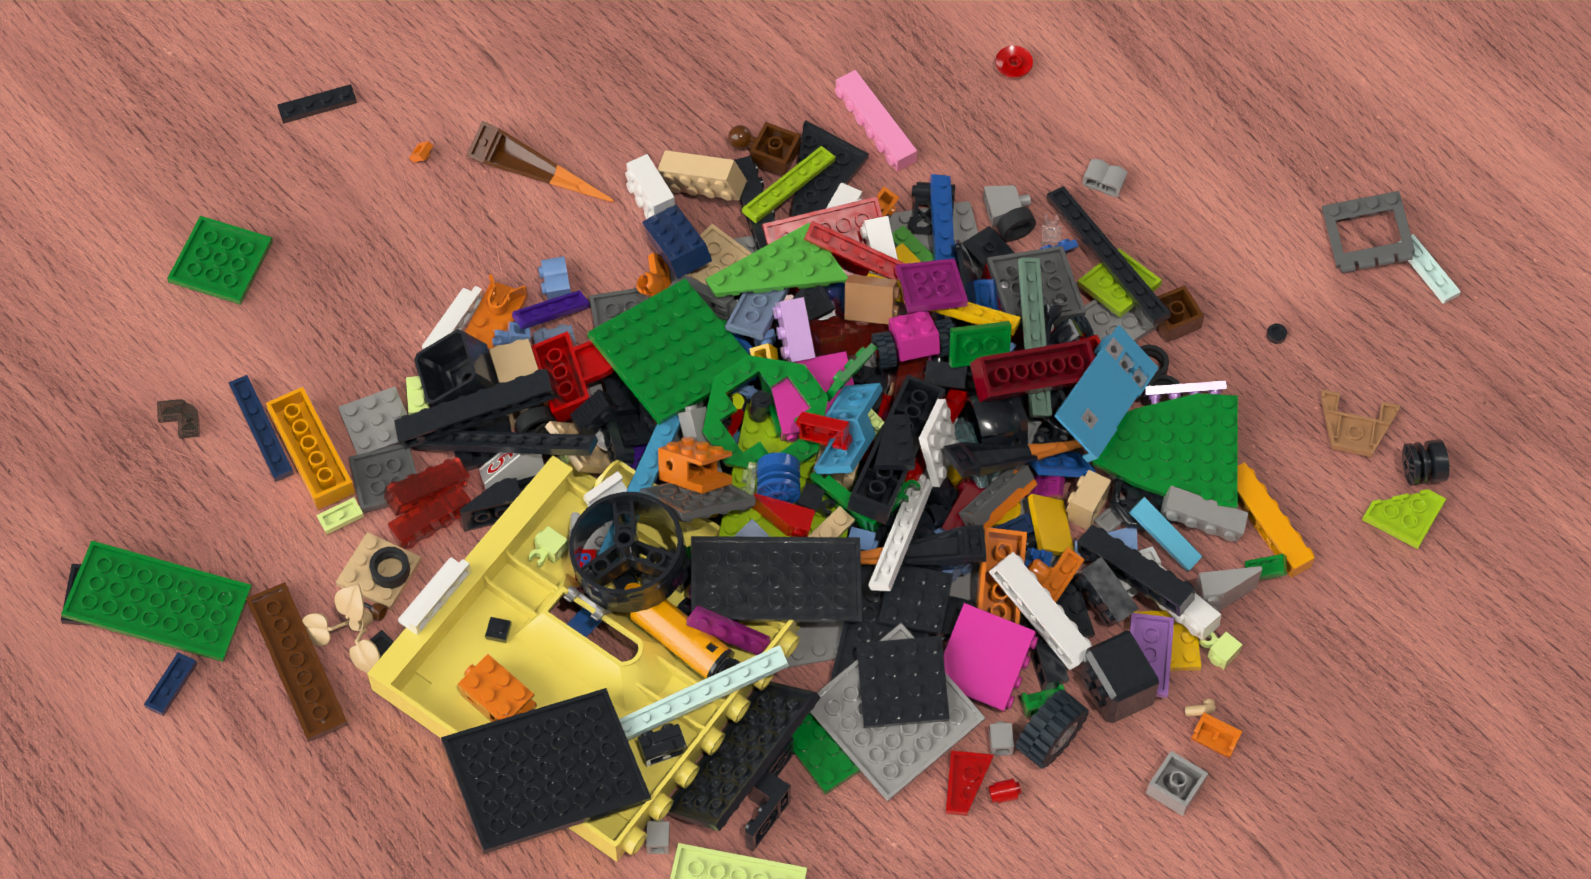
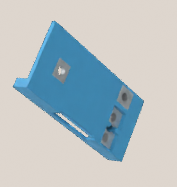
M1120 325L1114 329L1112 334L1105 336L1094 351L1096 357L1055 414L1058 421L1088 452V454L1082 456L1086 462L1098 459L1117 431L1116 427L1135 399L1142 394L1159 369ZM1087 416L1090 418V423L1086 419Z

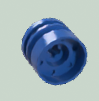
M770 453L761 457L757 462V494L792 504L796 502L800 497V461L787 453Z

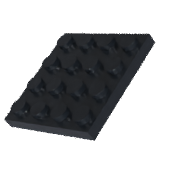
M942 636L856 643L864 728L950 721Z

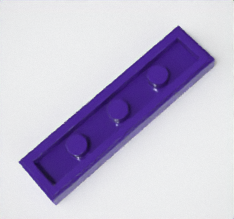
M578 290L513 311L512 317L523 330L588 309L590 302Z

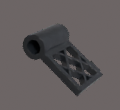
M917 182L916 185H912V197H915L914 217H910L909 229H913L912 233L932 234V220L928 217L931 214L930 182ZM951 184L952 212L954 210L955 184ZM919 204L928 205L930 209L923 213L919 209ZM922 219L929 224L926 227H917V223Z

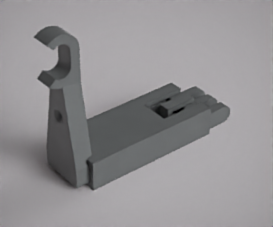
M686 275L683 278L675 279L670 285L672 286L686 278L716 316L722 320H729L738 303L730 295L715 297L708 285Z

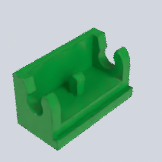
M1059 684L1054 689L1032 694L1021 693L1020 700L1026 718L1036 714L1041 705H1044L1049 697L1051 698L1055 692H1058L1060 689L1065 690L1063 684Z

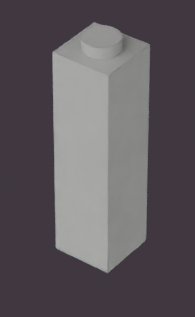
M697 404L685 407L686 411L678 413L683 437H692L695 441L708 442L703 435L707 412L706 406L698 408ZM718 460L717 471L722 472L720 461Z

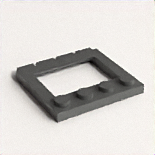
M1399 191L1322 206V213L1336 269L1341 268L1342 273L1356 271L1355 265H1358L1359 270L1375 267V261H1378L1379 266L1395 263V257H1397L1398 262L1413 260L1412 254H1415V248ZM1382 211L1394 212L1401 242L1347 253L1343 252L1336 222L1346 218L1350 220L1356 219L1366 214L1369 216L1377 215Z

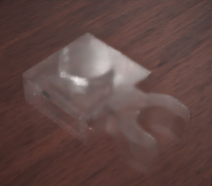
M1045 214V226L1041 228V246L1051 244L1053 247L1061 241V226H1057L1059 222L1058 215H1055L1054 221H1050L1048 214Z

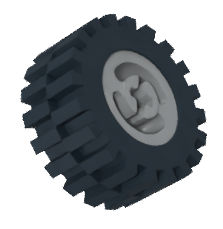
M1060 689L1051 698L1049 697L1045 704L1041 705L1038 709V712L1031 717V721L1026 724L1024 731L1019 735L1020 738L1015 745L1016 749L1042 769L1048 767L1070 745L1069 743L1072 739L1074 740L1077 736V732L1081 730L1082 724L1085 723L1086 717L1089 715V709L1064 689Z

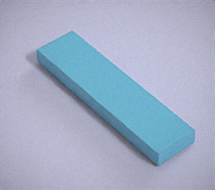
M1145 497L1129 512L1186 572L1190 571L1201 559L1202 556Z

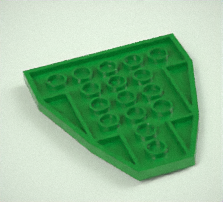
M1196 393L1126 412L1116 427L1117 431L1098 459L1093 460L1092 463L1093 466L1132 486L1163 497L1167 494V490L1174 486L1199 495L1204 500L1216 501L1217 506L1237 509L1238 395Z

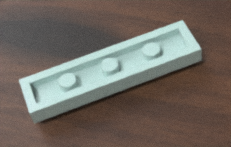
M1412 234L1415 254H1412L1413 260H1408V262L1443 304L1458 297L1461 291L1416 236Z

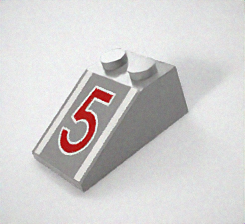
M497 453L478 470L485 488L488 489L494 483L504 478H517V480L535 476L543 468L544 463L542 454Z

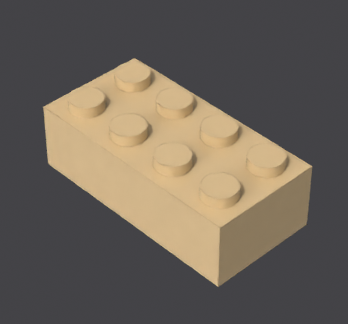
M665 150L657 169L669 189L674 193L685 192L694 196L698 194L709 198L719 197L728 201L732 199L740 200L747 182L736 162L731 159Z

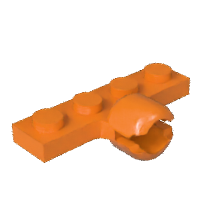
M656 253L648 255L651 272L646 271L645 275H640L636 282L638 292L647 297L656 295L672 284L668 265Z
M1067 547L1053 568L1047 566L1040 559H1035L1029 564L1027 569L1036 575L1038 582L1050 592L1051 598L1056 603L1085 559Z

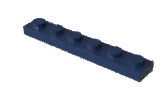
M248 375L228 382L274 481L276 482L293 475V469Z

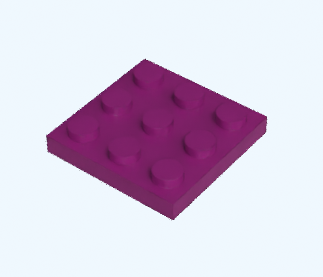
M955 259L895 265V272L908 313L966 307L968 305V299Z

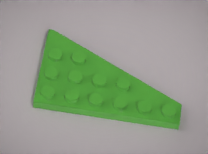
M807 223L705 280L715 297H725L727 295H740L742 292L753 291L754 293H763L772 290L782 291L784 288L790 287L802 289L818 285L829 286V283L844 282L845 284L848 276L830 252L804 241L810 223Z

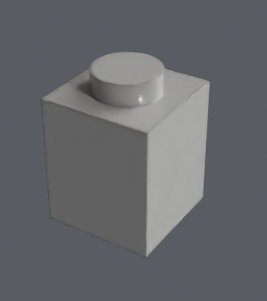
M999 721L990 724V750L994 756L1013 755L1014 742L1011 723Z
M655 819L647 821V854H669V822H665V820L658 822Z

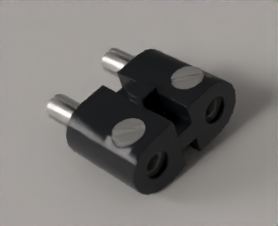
M1043 422L1034 435V442L1036 444L1073 441L1074 439L1072 435L1065 436L1053 430L1047 422Z

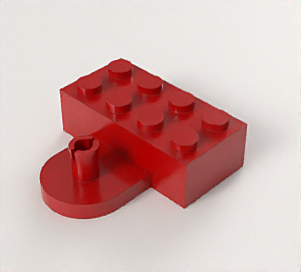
M568 331L531 346L538 370L547 368L554 378L558 398L548 402L551 412L558 422L571 419L570 413H573L576 408H579V405H582L585 400H588V397H591L592 393L589 383L604 378L614 371L591 341L576 346Z

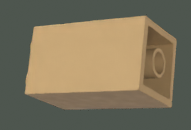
M519 339L513 343L497 345L489 349L499 383L508 382L518 376H526L538 370L529 339ZM548 402L536 405L549 407ZM527 409L507 415L511 429L516 428L515 421L517 417Z

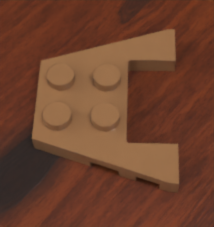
M1322 390L1320 395L1331 449L1368 457L1373 456L1400 409V405L1382 402L1378 420L1338 412L1340 393Z

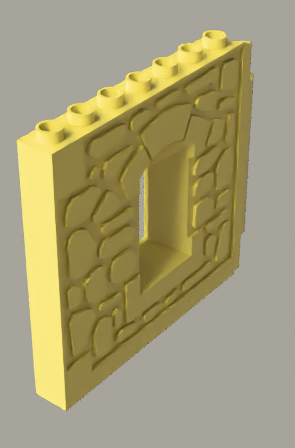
M552 456L464 559L470 564L471 573L420 634L416 635L406 628L367 673L372 690L441 738L490 723L484 715L461 696L458 683L466 676L464 674L466 669L472 664L476 666L487 654L534 693L535 696L532 700L537 703L535 709L606 688L620 719L705 680L704 676L630 619L631 612L615 611L601 618V620L638 644L637 655L625 662H621L549 613L563 595H567L570 586L574 588L580 586L579 581L575 580V572L569 558L571 514L577 512L581 515L588 507L583 500L584 495L617 471L623 477L622 482L628 489L635 470L622 461L615 460L596 479L587 472H578L570 461L565 464L555 456ZM640 516L637 521L639 541L657 548L663 547L668 552L673 548L676 553L678 540L673 531L664 523L654 518ZM699 517L691 522H681L677 518L684 535L686 548L691 545V536H719L720 526L708 518ZM549 526L568 539V550L556 563L547 558L545 563L539 567L537 562L540 557H534L530 561L529 554L535 550L534 539L538 532L544 531ZM635 575L638 583L642 585V580ZM612 581L604 586L616 589ZM691 583L682 593L675 590L667 600L678 607L684 598L689 597ZM579 597L573 600L592 614L596 611L595 608ZM490 617L510 620L512 622L507 643L485 638ZM789 620L788 622L737 621L742 625L770 636L771 642L763 652L780 645L786 659L792 655L801 639L796 635L800 629V626H798L799 622ZM718 639L735 652L733 659L738 660L740 663L757 656ZM774 674L652 729L653 732L661 730V727L666 724H679L687 744V750L682 755L647 767L638 744V737H641V735L628 740L650 793L651 800L633 808L569 827V829L616 862H618L625 851L632 856L635 855L647 838V833L642 831L647 825V821L653 818L660 822L667 815L674 802L668 796L678 784L683 788H687L692 783L699 771V766L694 764L704 751L709 755H713L725 738V734L720 730L729 719L735 723L742 719L751 703L746 699L748 694L754 687L761 691L764 690Z

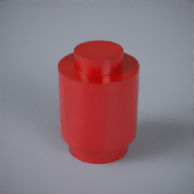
M1014 778L994 782L993 785L988 786L992 803L997 802L1000 804L1018 800V795L1022 794L1019 781L1015 782Z

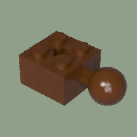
M765 122L758 137H754L749 128L737 125L729 131L728 142L737 150L751 147L750 156L753 163L756 162L759 168L784 176L789 171L800 150L801 134Z

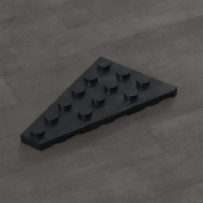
M805 120L799 163L821 146L836 156L831 165L794 193L791 217L826 209L841 183L848 185L869 159V153Z

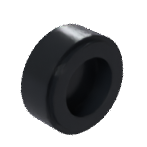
M1272 324L1268 327L1267 339L1273 344H1281L1287 337V329L1281 324Z

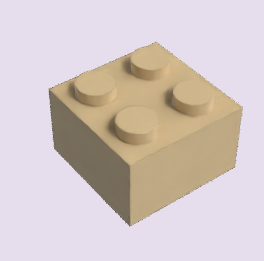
M1088 470L1085 476L1082 475L1077 483V491H1073L1068 499L1069 505L1066 509L1068 521L1088 530L1107 500L1111 480L1091 470Z

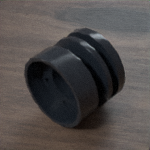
M1441 439L1425 441L1424 445L1420 442H1416L1414 445L1412 443L1404 444L1402 464L1406 480L1410 486H1415L1419 483L1421 485L1426 484L1428 479L1431 483L1448 480L1450 471L1449 458L1446 446Z

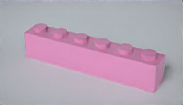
M854 70L836 79L835 93L839 99L842 98L849 112L852 111L857 123L864 127L868 138L873 139L880 153L883 152L886 156L888 164L893 166L898 172L917 162L916 148L858 72Z

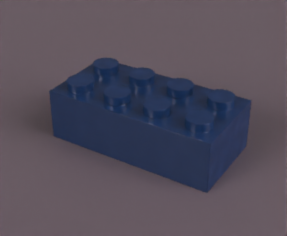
M677 204L642 222L648 239L677 279L712 262L706 243Z

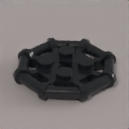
M1117 477L1114 478L1112 481V497L1109 502L1110 508L1114 509L1124 521L1125 527L1146 531L1133 516H1129L1124 508L1130 512L1145 497L1160 512L1164 497L1135 486L1129 487L1126 482ZM1121 492L1126 494L1125 500L1120 499ZM1167 520L1170 524L1178 523L1177 521Z

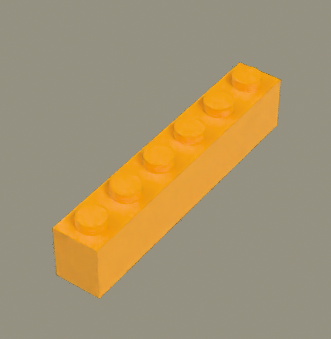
M1245 462L1238 465V506L1242 511L1248 513L1247 518L1274 555L1285 554L1287 556V573L1290 578L1311 568L1315 559L1311 548L1304 544L1301 534L1293 529L1289 518L1282 514L1276 500L1269 496L1265 485L1256 478L1254 470L1248 467Z

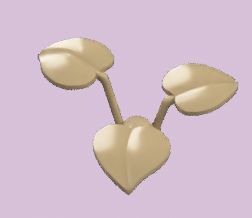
M358 583L339 590L335 595L337 610L341 614L346 615V619L349 620L328 627L326 616L320 613H311L304 617L302 622L312 643L316 646L327 645L331 640L329 631L348 624L352 630L360 631L355 640L356 645L351 647L349 652L354 665L368 673L380 659V653L372 641L367 639L360 641L363 634L367 632L366 627L372 624L373 616L370 611L364 609L363 595Z

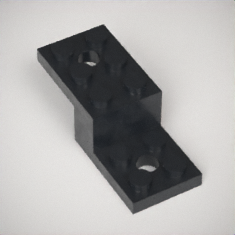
M793 737L785 744L777 758L773 760L750 792V800L760 806L757 812L758 816L755 820L751 819L745 827L746 848L754 852L791 802V785L778 778V776L794 756Z

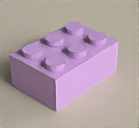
M804 297L775 303L773 315L779 322V327L776 329L778 339H782L783 347H780L782 359H786L787 362H795L815 358Z

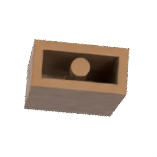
M849 275L845 282V320L889 324L888 318L899 316L900 307L896 306L900 296V287H897V280Z

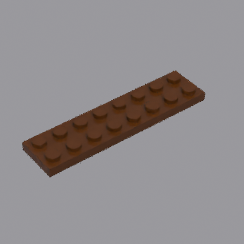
M281 583L246 598L307 741H312L347 726V720L286 583Z

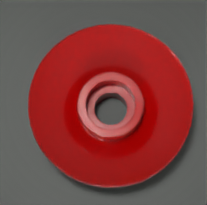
M1007 46L997 53L995 64L998 71L1003 75L1018 78L1025 76L1031 71L1033 57L1023 47Z

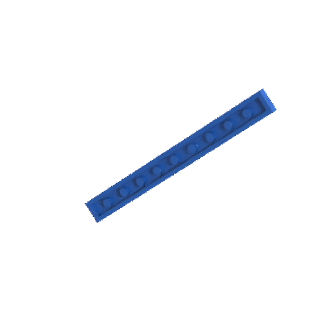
M931 174L930 195L934 261L955 259L951 176ZM936 313L937 320H942L941 314Z

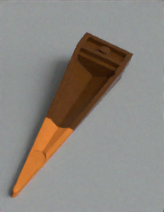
M485 121L481 122L466 155L491 167L614 202L609 196L502 129Z

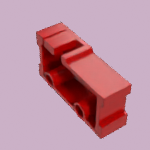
M803 411L796 420L800 430L799 439L827 446L830 440L835 438L832 447L841 450H848L853 441L849 433V421Z

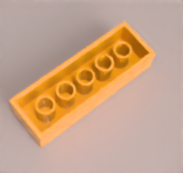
M301 387L266 402L269 416L317 510L355 494L353 482L305 389Z

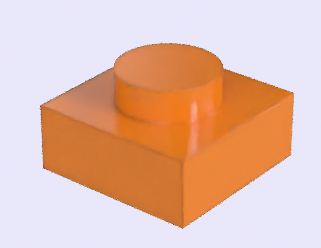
M429 141L418 143L408 158L414 163L425 161L430 156L433 145Z

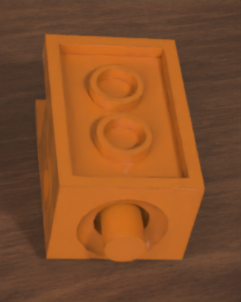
M684 437L678 442H669L666 446L658 448L659 480L701 494L732 484V475L717 471V461L732 456V452L724 450L721 446H711L708 442L695 441L692 437Z
M489 654L476 666L470 665L464 673L466 676L458 683L461 696L490 722L534 710L537 707V703L532 700L535 696L534 693Z

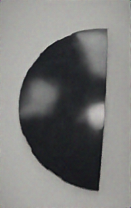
M954 240L955 262L968 302L976 304L974 281L978 279L973 261L962 242ZM960 320L958 325L959 327L971 326V323Z

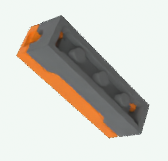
M1022 464L1006 469L962 509L959 515L965 526L983 525L984 529L985 527L991 528L1010 509L1014 508L1022 498L1028 495L1038 485L1028 465Z

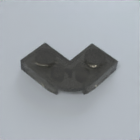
M183 399L157 401V420L159 423L178 421L179 439L200 437L199 414L193 405L186 403Z

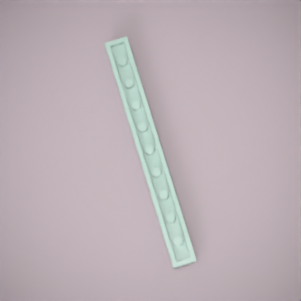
M776 646L619 719L627 740H630L646 731L659 727L787 668L789 664L781 646Z

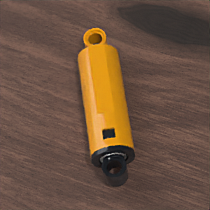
M629 583L624 589H633L642 585ZM667 599L648 610L630 613V619L706 679L740 663L738 660L733 659L735 652L716 637L688 626L686 619L689 616Z

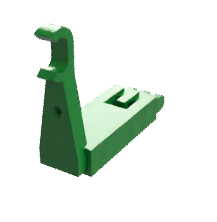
M816 472L811 474V484H815L820 489L825 490L823 497L833 500L836 508L841 506L863 530H870L874 533L883 524L848 510L847 506L851 492L830 475L824 479L819 474H816ZM908 480L904 484L892 512L902 501L909 502V496L905 492L910 487L921 490L919 482Z

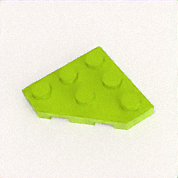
M1426 489L1409 495L1407 493L1393 496L1387 500H1374L1362 520L1418 549L1444 505L1446 498Z

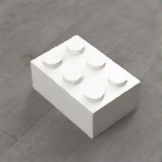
M648 154L626 163L627 189L630 193H634L638 207L644 209L646 220L675 205V197Z

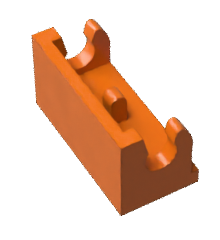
M1203 712L1191 740L1230 759L1243 731Z

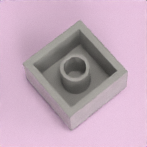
M1170 751L1148 784L1146 794L1181 816H1184L1204 786L1208 773L1173 751Z

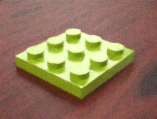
M1120 248L1117 249L1152 291H1155L1162 285V279ZM1101 263L1077 280V286L1120 318L1136 306Z

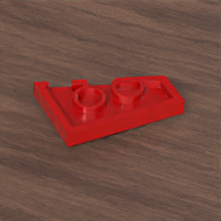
M951 750L945 814L968 815L994 754Z

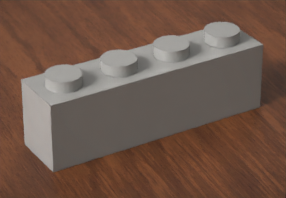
M1174 486L1167 490L1160 514L1166 517L1167 520L1183 523L1187 527L1203 530L1207 534L1223 537L1230 542H1237L1243 536L1248 513L1245 511L1217 506L1216 501L1204 500L1199 495Z

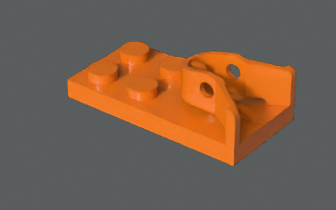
M489 274L490 284L465 332L486 343L488 349L495 347L492 342V338H495L494 331L502 330L507 332L509 322H516L512 317V313L523 308L528 298L527 286L523 285L515 289L495 282L494 276Z

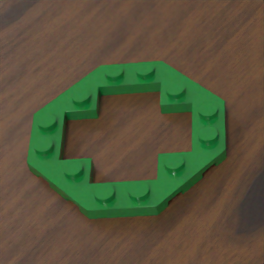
M747 355L714 376L703 435L711 446H721L724 450L732 452V456L721 459L726 466L757 471L758 460L764 455L769 454L761 442L742 452L721 423L737 412V408L727 394L756 375L760 374L770 389L789 379L810 408L805 412L825 416L828 395L805 364ZM799 439L779 453H787L796 457L801 465L818 454L820 443Z

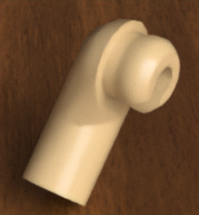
M1205 699L1203 701L1204 705L1186 706V716H1202L1203 712L1207 714L1213 713L1216 710V706H1214L1215 701L1213 699Z

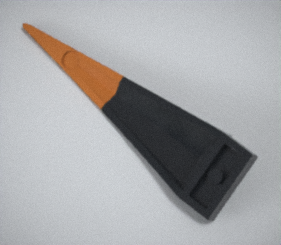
M1077 440L1017 445L959 442L944 446L942 453L963 478L972 475L981 477L1083 446Z
M960 526L912 540L901 565L965 566V563L986 562L984 526ZM884 547L860 551L861 564H877Z

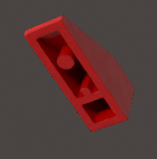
M757 493L754 494L755 505L751 507L786 536L791 535V537H808L815 510Z

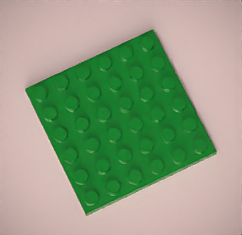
M686 278L590 330L587 334L590 341L659 425L675 417L678 413L685 411V407L695 405L708 398L714 376L749 355L731 332L726 331L725 325Z

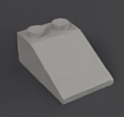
M1262 567L1199 573L1195 593L1215 610L1221 611L1256 589Z

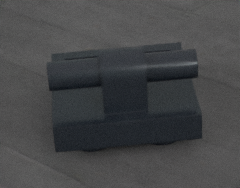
M641 402L638 404L641 411L640 414L615 416L623 446L648 444L657 423Z

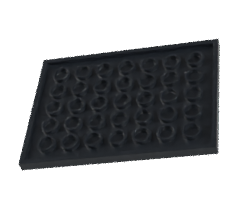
M606 688L441 737V743L483 854L633 808L651 800L646 783Z

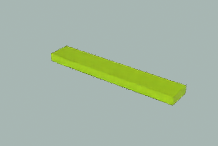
M819 147L742 208V213L757 223L835 161L836 156L824 147Z

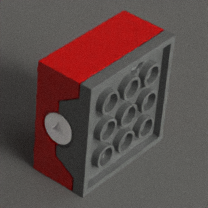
M1063 246L987 258L981 279L995 278L998 310L1021 317L1014 335H1011V342L1013 344L1024 342L1018 259L1021 257L1040 258L1043 305H1062L1061 315L1053 322L1051 333L1056 328H1059L1058 325L1060 323L1063 324L1065 319L1068 321L1069 317L1075 318L1076 315H1079V317L1081 315L1085 316L1086 310Z

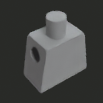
M1014 185L984 187L983 200L992 228L997 227L999 219L1008 211L1031 205L1030 195L1019 196Z

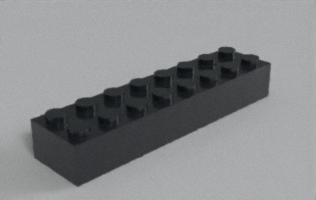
M907 374L889 414L909 415L914 457L916 460L921 449L919 437L937 400L943 399L945 389ZM885 420L851 492L847 509L886 525L910 470H873L886 424Z

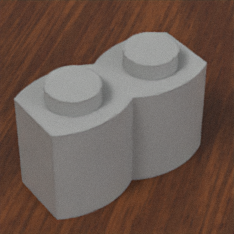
M1091 159L1083 177L1082 185L1112 197H1119L1128 172L1120 166L1109 165L1101 159Z

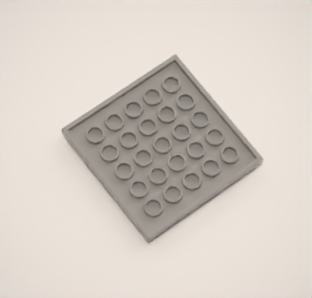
M901 623L880 641L914 637ZM858 659L818 692L821 698L816 703L814 709L810 711V714L887 802L986 719L945 673L950 721L864 728Z

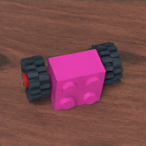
M919 311L913 314L888 318L889 331L875 333L871 336L872 344L877 347L873 354L875 356L874 359L878 369L882 370L897 366L896 353L900 361L939 354V357L948 356L950 350V328H954V325L950 318L933 321L928 311Z

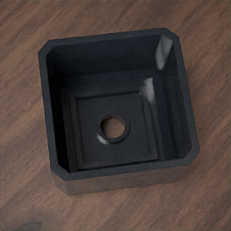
M459 329L454 330L419 351L414 359L426 401L434 406L442 402L455 400L462 395L476 393L480 389L496 386L499 383L487 344Z
M1124 631L1087 648L1080 677L1085 689L1091 694L1095 706L1101 711L1106 721L1115 723L1154 704L1159 680L1130 631Z

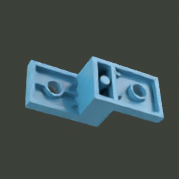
M880 383L846 385L843 387L825 416L849 421V433L853 441L848 450H841L832 447L835 438H832L814 466L816 474H848L855 470L876 435L868 413L883 390Z

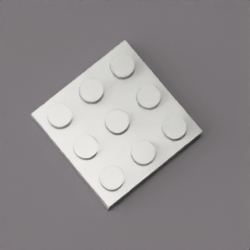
M946 399L937 400L919 437L932 487H940L943 479L947 476L949 466L952 465L942 453L943 447L959 443L955 437V426L951 422V411L947 407Z

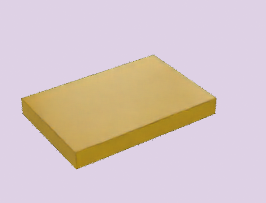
M1036 494L1029 495L1027 498L1038 550L1053 552L1052 554L1061 556L1067 547L1074 551L1064 501Z

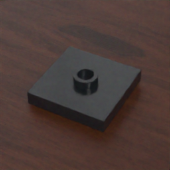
M991 226L986 227L962 242L971 259L982 271L988 257L1015 253Z

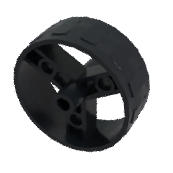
M619 492L607 495L587 507L578 517L571 531L569 540L570 560L577 581H579L580 586L588 597L606 609L617 612L648 610L670 597L684 577L687 565V548L680 523L667 505L651 495L640 492ZM636 516L654 518L671 529L678 540L676 553L674 554L640 542ZM614 520L615 544L580 568L581 555L587 540L602 525ZM641 554L647 556V558L642 559ZM619 557L620 560L611 564L614 560H616ZM642 571L657 577L648 584L628 590L604 587L624 572L628 575H636Z

